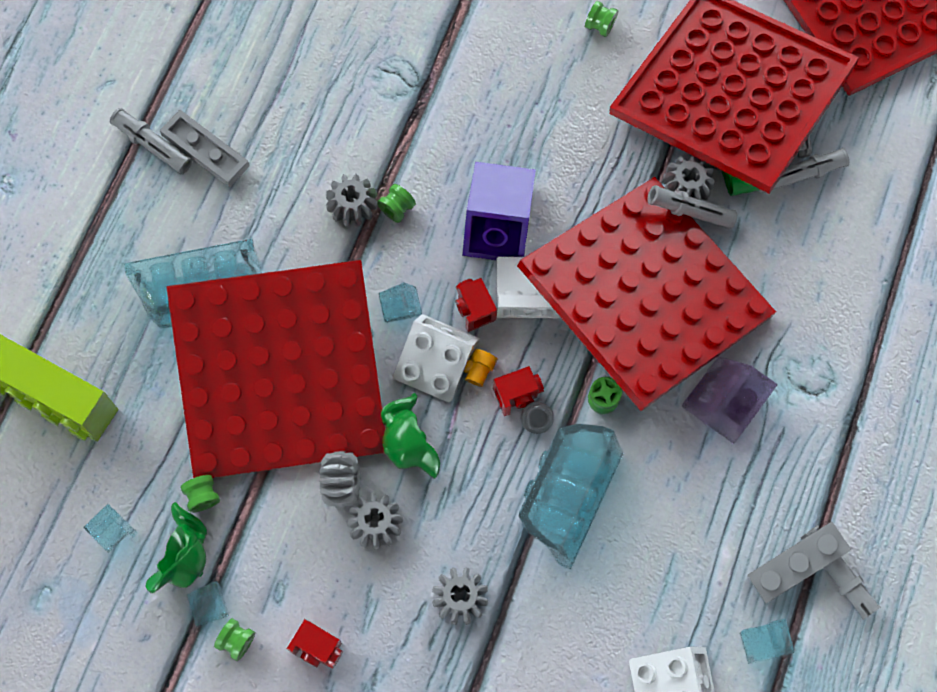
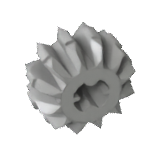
M680 156L677 158L676 163L671 162L667 166V172L664 173L662 178L663 183L666 184L664 189L673 192H687L689 197L706 201L711 195L710 190L715 185V180L712 179L713 169L704 168L706 165L704 161L695 162L694 156H690L688 161Z
M343 174L341 177L342 183L332 181V190L326 192V199L328 200L326 208L328 212H333L332 216L335 222L343 219L344 225L348 227L351 220H355L356 224L360 226L362 224L361 218L371 220V210L377 209L378 205L375 200L377 192L376 189L370 188L371 184L368 178L360 182L359 175L357 174L353 176L352 180H348L347 176Z
M345 451L326 453L319 469L320 493L322 494L324 504L335 506V508L354 506L359 498L361 479L358 459L353 453H345Z
M375 492L370 493L371 502L366 503L362 496L359 497L357 500L361 509L351 506L349 513L355 516V518H350L346 521L348 527L355 528L350 533L351 538L358 539L362 536L360 545L363 548L369 544L370 540H373L374 549L379 550V540L381 539L390 546L392 539L389 533L395 536L401 534V530L395 526L403 522V516L395 514L399 510V505L393 503L387 506L389 496L386 494L381 498L380 502H377ZM372 515H378L379 520L384 519L378 522V527L376 528L371 527L369 522L372 520Z
M467 567L464 568L462 577H458L456 568H451V580L441 574L439 581L444 587L433 586L432 589L434 594L443 596L432 601L433 607L445 605L440 611L439 617L443 619L450 612L453 613L451 617L452 625L457 624L458 615H463L466 625L470 624L469 612L475 617L480 618L482 612L476 605H488V599L479 596L488 592V586L481 585L476 587L481 580V575L476 574L471 580L468 579L470 569ZM455 590L458 592L466 590L468 592L466 594L468 601L459 600L457 603L454 602V593L452 592Z

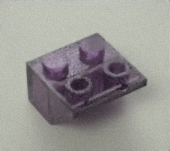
M718 356L684 401L682 407L734 444L778 384L751 365Z

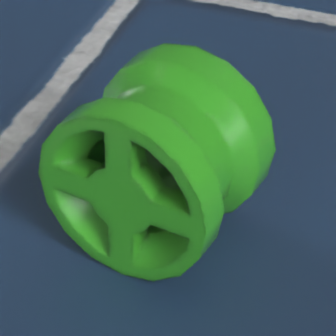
M597 0L587 16L584 27L589 30L596 29L600 32V35L607 37L614 26L619 11L615 8L608 9L604 7L602 2Z
M393 184L389 188V194L386 197H381L377 204L387 217L400 223L404 219V213L407 210H412L416 205V201L406 189L398 184Z
M601 377L596 379L592 383L588 394V403L591 409L599 414L613 412L620 402L622 389L613 378Z
M211 475L195 477L181 485L182 493L189 500L187 508L190 513L204 511L220 502L218 493L213 491L214 481Z
M231 618L217 636L214 647L219 651H228L231 658L238 662L247 652L256 632L250 628H241L239 622Z

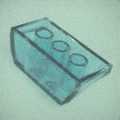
M253 239L124 263L126 276L136 291L147 316L159 328L172 327L166 286L262 273Z
M575 424L560 427L549 450H545L540 457L539 471L535 480L529 481L524 493L526 499L519 511V518L533 538L550 550L559 565L570 570L623 456V451L615 431L604 426Z

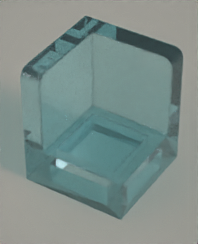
M109 504L83 527L108 553L128 534L133 538L138 534Z
M786 619L772 621L767 625L744 629L740 632L748 664L785 657L795 653Z

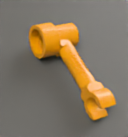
M475 349L463 371L467 373L465 380L473 385L483 387L489 371H493L498 358L486 351Z

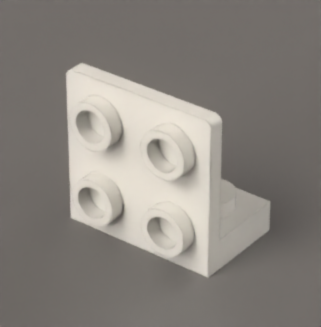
M524 257L497 258V318H560L557 312L517 267L519 261Z
M421 315L413 322L393 378L441 400L451 402L469 356L477 348L480 338L426 315Z
M686 647L629 660L634 692H715L706 647Z

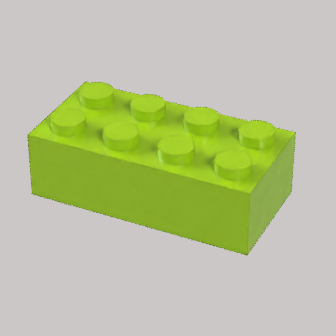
M0 334V394L4 396L7 393L14 398L17 404L31 411L34 408L41 413L44 419L56 426L61 423L69 429L68 431L83 441L90 437L98 442L119 410L103 390Z

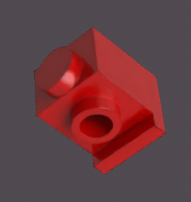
M482 278L474 281L467 279L456 286L458 299L455 300L460 315L462 317L467 316L466 329L468 332L496 321L497 308Z
M530 366L493 379V391L504 417L510 415L511 407L516 406L517 409L525 408L529 403L535 402L534 399L537 398L539 393L544 392L539 375H533Z
M306 619L303 620L286 648L295 656L299 650L303 653L300 658L316 668L322 663L333 669L343 653L339 649L342 644L340 639Z

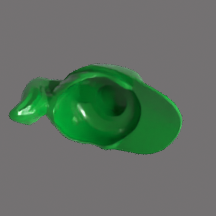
M413 393L410 397L388 403L381 411V418L386 427L383 435L384 453L399 469L419 467L433 479L437 478L440 471L439 456L435 449L426 441L425 433L418 427L417 416L411 411L417 402L416 393Z
M176 502L171 506V513L178 527L173 531L167 542L165 556L157 564L158 571L146 581L145 587L150 593H155L167 583L179 588H187L198 577L203 575L206 564V553L203 543L207 535V529L200 519L182 509Z

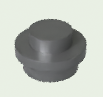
M532 402L523 409L521 422L527 431L533 434H541L551 427L553 413L548 405L542 402Z

